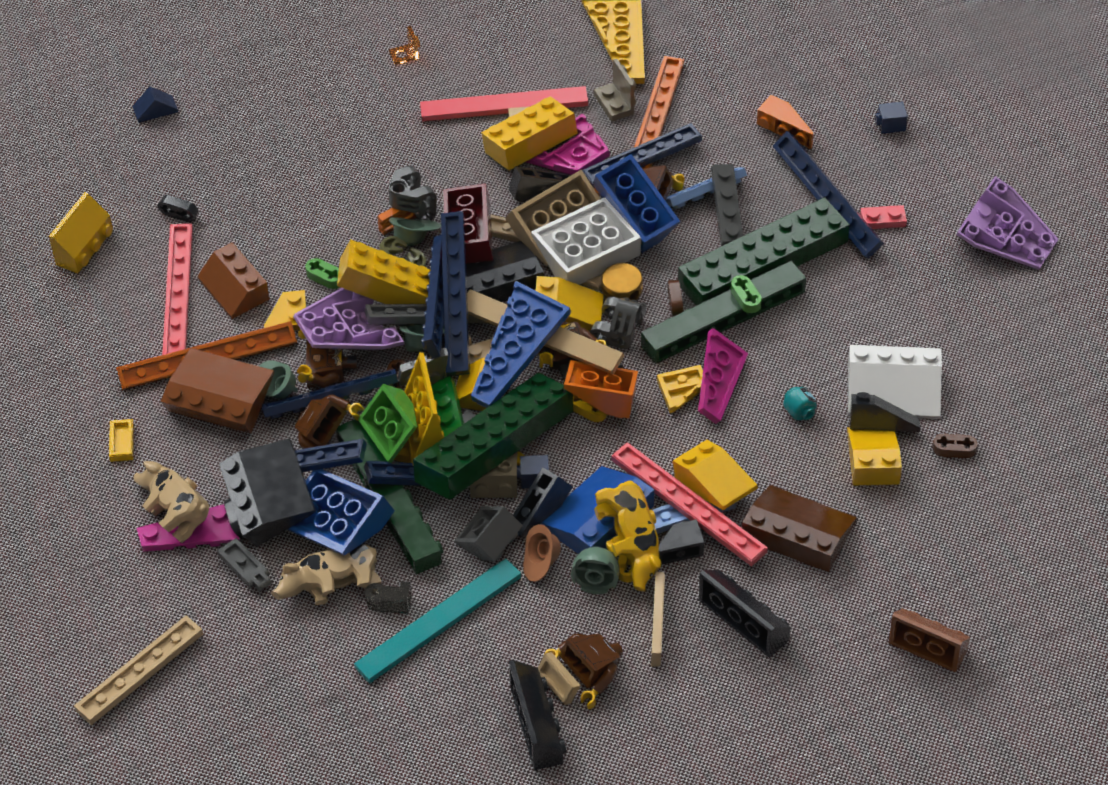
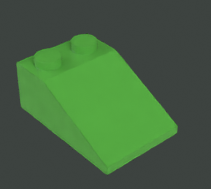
M386 384L380 387L358 418L380 452L390 463H392L417 428L414 405L403 390Z

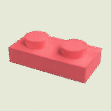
M904 205L860 209V215L872 229L906 227L907 219Z

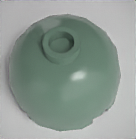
M589 547L575 557L570 575L574 584L577 582L581 585V590L584 592L605 594L608 592V589L612 587L614 589L617 586L620 567L617 558L609 550L601 547Z

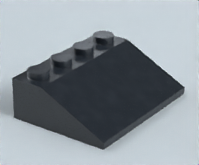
M522 241L492 249L493 260L466 264L467 293L471 289L500 302L507 301L511 297L515 281L535 290L537 276H544V271L536 256Z
M290 439L239 451L219 463L242 536L256 547L316 513Z

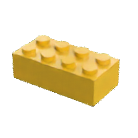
M550 96L491 126L489 129L481 132L485 153L507 170H511L515 166L543 153V151L573 137L578 132L574 113Z
M350 239L340 257L337 286L384 304H426V298L428 297L427 285L430 281L428 272L431 270L425 266H419L404 258H398L383 250H377L364 243Z

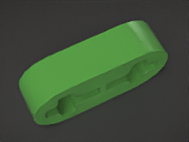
M318 258L307 261L305 268L309 279L330 289L339 288L337 286L338 267Z
M739 275L734 277L731 281V293L741 308L747 313L759 311L762 297L754 284L746 276Z

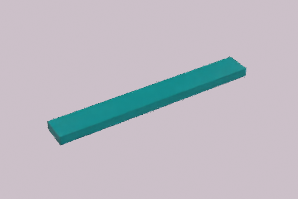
M505 558L354 663V668L370 684L519 580L521 572Z

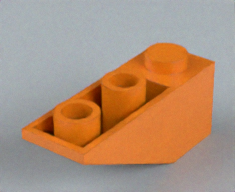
M770 95L757 109V125L780 136L788 131L801 145L809 149L813 147L814 132L789 102Z

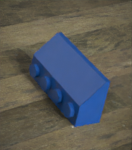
M632 154L595 175L593 186L602 198L605 197L641 237V253L660 243L680 223L678 217Z

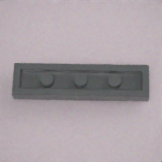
M715 164L711 167L720 242L721 245H725L742 237L743 231L734 165Z

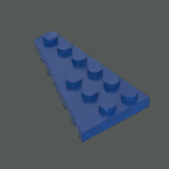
M515 281L513 293L507 301L506 311L500 319L491 342L492 347L484 360L485 365L482 372L479 373L471 394L472 401L487 408L499 400L571 314L570 307Z

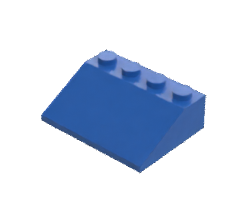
M601 466L568 495L562 506L540 525H545L551 534H554L559 541L577 554L589 547L607 549L606 542L618 535L614 527V517H604L599 521L596 517L594 508L597 506L595 496L597 491L604 488H616L621 483L629 480L633 481L642 489L648 508L651 510L654 507V489L638 477Z
M323 469L314 470L307 478L306 484L316 513L287 530L345 556L381 531L395 510L384 496Z

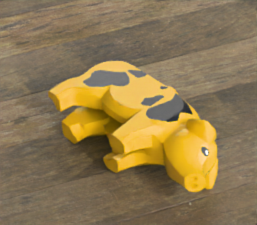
M629 480L619 484L616 488L598 490L595 494L597 506L594 508L598 521L604 517H614V527L618 536L606 542L607 549L614 553L615 557L625 555L631 560V577L634 588L645 592L647 581L655 575L662 564L659 558L658 534L654 525L656 523V516L653 510H649L640 486Z

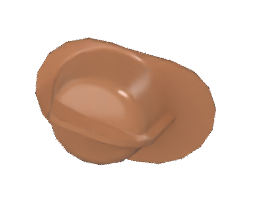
M538 524L533 526L526 537L523 571L525 577L533 582L540 581L546 576L550 566L558 559L561 551L558 538L551 534L545 525Z

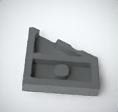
M447 348L441 349L440 357L428 359V356L425 355L431 384L444 379L449 356ZM416 360L399 366V386L407 385Z

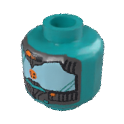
M793 387L785 393L783 406L794 420H809L815 415L817 400L807 388Z

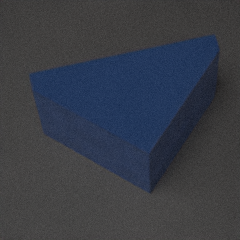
M151 86L132 106L138 123L178 113L173 96Z

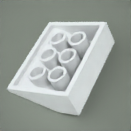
M605 197L531 231L533 239L554 276L578 285L601 275L613 264L626 263L641 254V237Z
M850 345L848 357V415H850L851 394L866 392L918 418L940 419L941 349Z

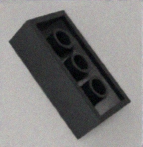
M702 570L700 572L699 601L767 657L770 658L789 641L791 627L787 621L772 613L766 604H761L753 597L750 591L736 584L731 576L725 575L720 570Z
M510 660V689L533 770L563 764V754L567 753L564 739H559L558 737L560 726L558 718H553L551 713L554 712L552 698H547L545 693L548 691L546 678L540 676L537 667L516 660Z

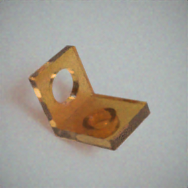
M411 26L407 27L408 44L389 49L395 65L419 59L418 48H420V41L418 36H415ZM403 51L407 53V56L399 58L396 54Z

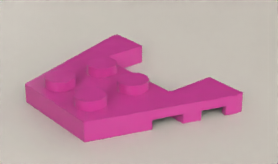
M581 114L575 118L577 136L551 153L543 151V153L526 162L573 175L580 170L602 162L610 156V153L600 136L594 132L593 126L587 122L586 116Z

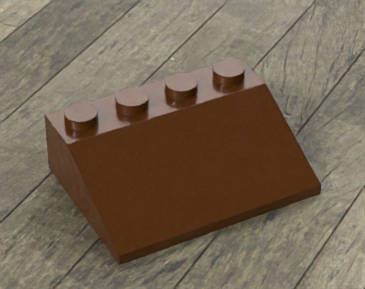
M769 485L750 507L742 522V529L771 551L830 572L857 517Z

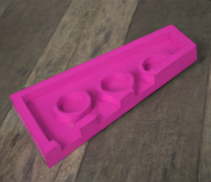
M712 328L708 331L698 412L717 424L723 417L748 353Z
M224 504L209 508L206 519L182 543L172 535L178 529V526L170 532L165 530L159 522L136 528L143 552L174 550L177 546H186L187 549L196 548V545L210 544V547L221 546V543H229L235 538L240 541L239 536L231 528Z

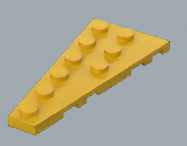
M581 0L612 62L614 59H618L620 64L626 67L627 74L630 78L634 79L636 84H645L641 0Z

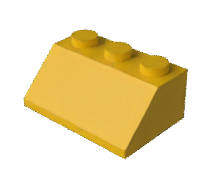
M84 192L49 235L55 264L77 274L88 264L89 259L100 249L101 244L113 231L110 215L86 192Z

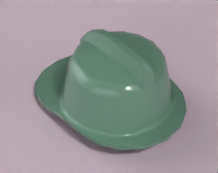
M399 217L389 219V222L394 225L393 236L402 239L407 246L421 243L428 231L441 228L440 223L431 220Z
M401 325L400 330L404 332L406 350L409 352L425 351L421 339L424 337L423 325Z
M272 360L265 361L259 365V367L271 369L275 372L266 396L284 399L292 392L298 391L295 386L296 377L291 372L290 366Z

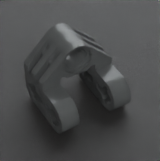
M409 165L394 171L389 184L390 206L395 209L413 212L419 220L432 221L436 216V193L430 186L421 187V175L414 166Z
M608 297L601 310L605 316L612 319V322L596 321L590 333L598 340L606 341L607 345L628 349L635 337V326L641 324L646 315V303H638L636 300L629 301V298L626 297L620 299Z

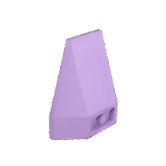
M996 176L956 233L957 236L976 248L1038 270L1058 241L1056 235L1011 186Z
M344 288L300 310L293 316L312 348L381 350L404 344L402 337L395 327L384 329L382 325H368L365 315V304H373V299Z

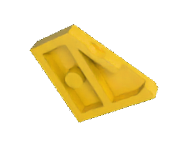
M305 290L282 292L264 324V328L291 321L294 331L300 330L293 316L295 313L306 308Z
M701 365L657 375V382L669 413L675 412L700 393L703 375Z

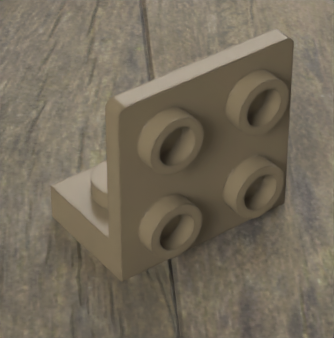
M614 59L613 83L594 89V96L611 122L634 115L636 83L627 74L626 67L621 65L618 59Z

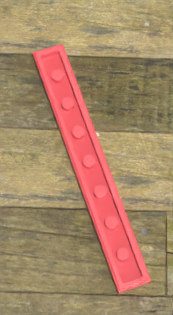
M586 86L421 101L420 108L423 122L508 114V108L531 107L550 96L566 108L588 106Z
M192 223L170 224L162 355L186 349Z
M628 442L611 455V461L628 474L638 477L652 487L657 496L690 521L697 520L702 530L751 567L767 553L768 547Z

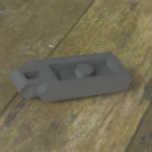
M237 538L217 550L218 556L249 588L254 586L260 592L272 584L268 577L270 573L266 567Z

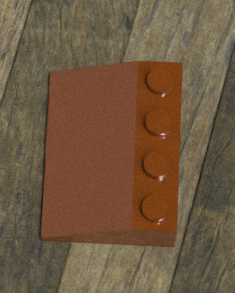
M190 348L168 381L161 403L167 411L252 434L275 372L271 369Z

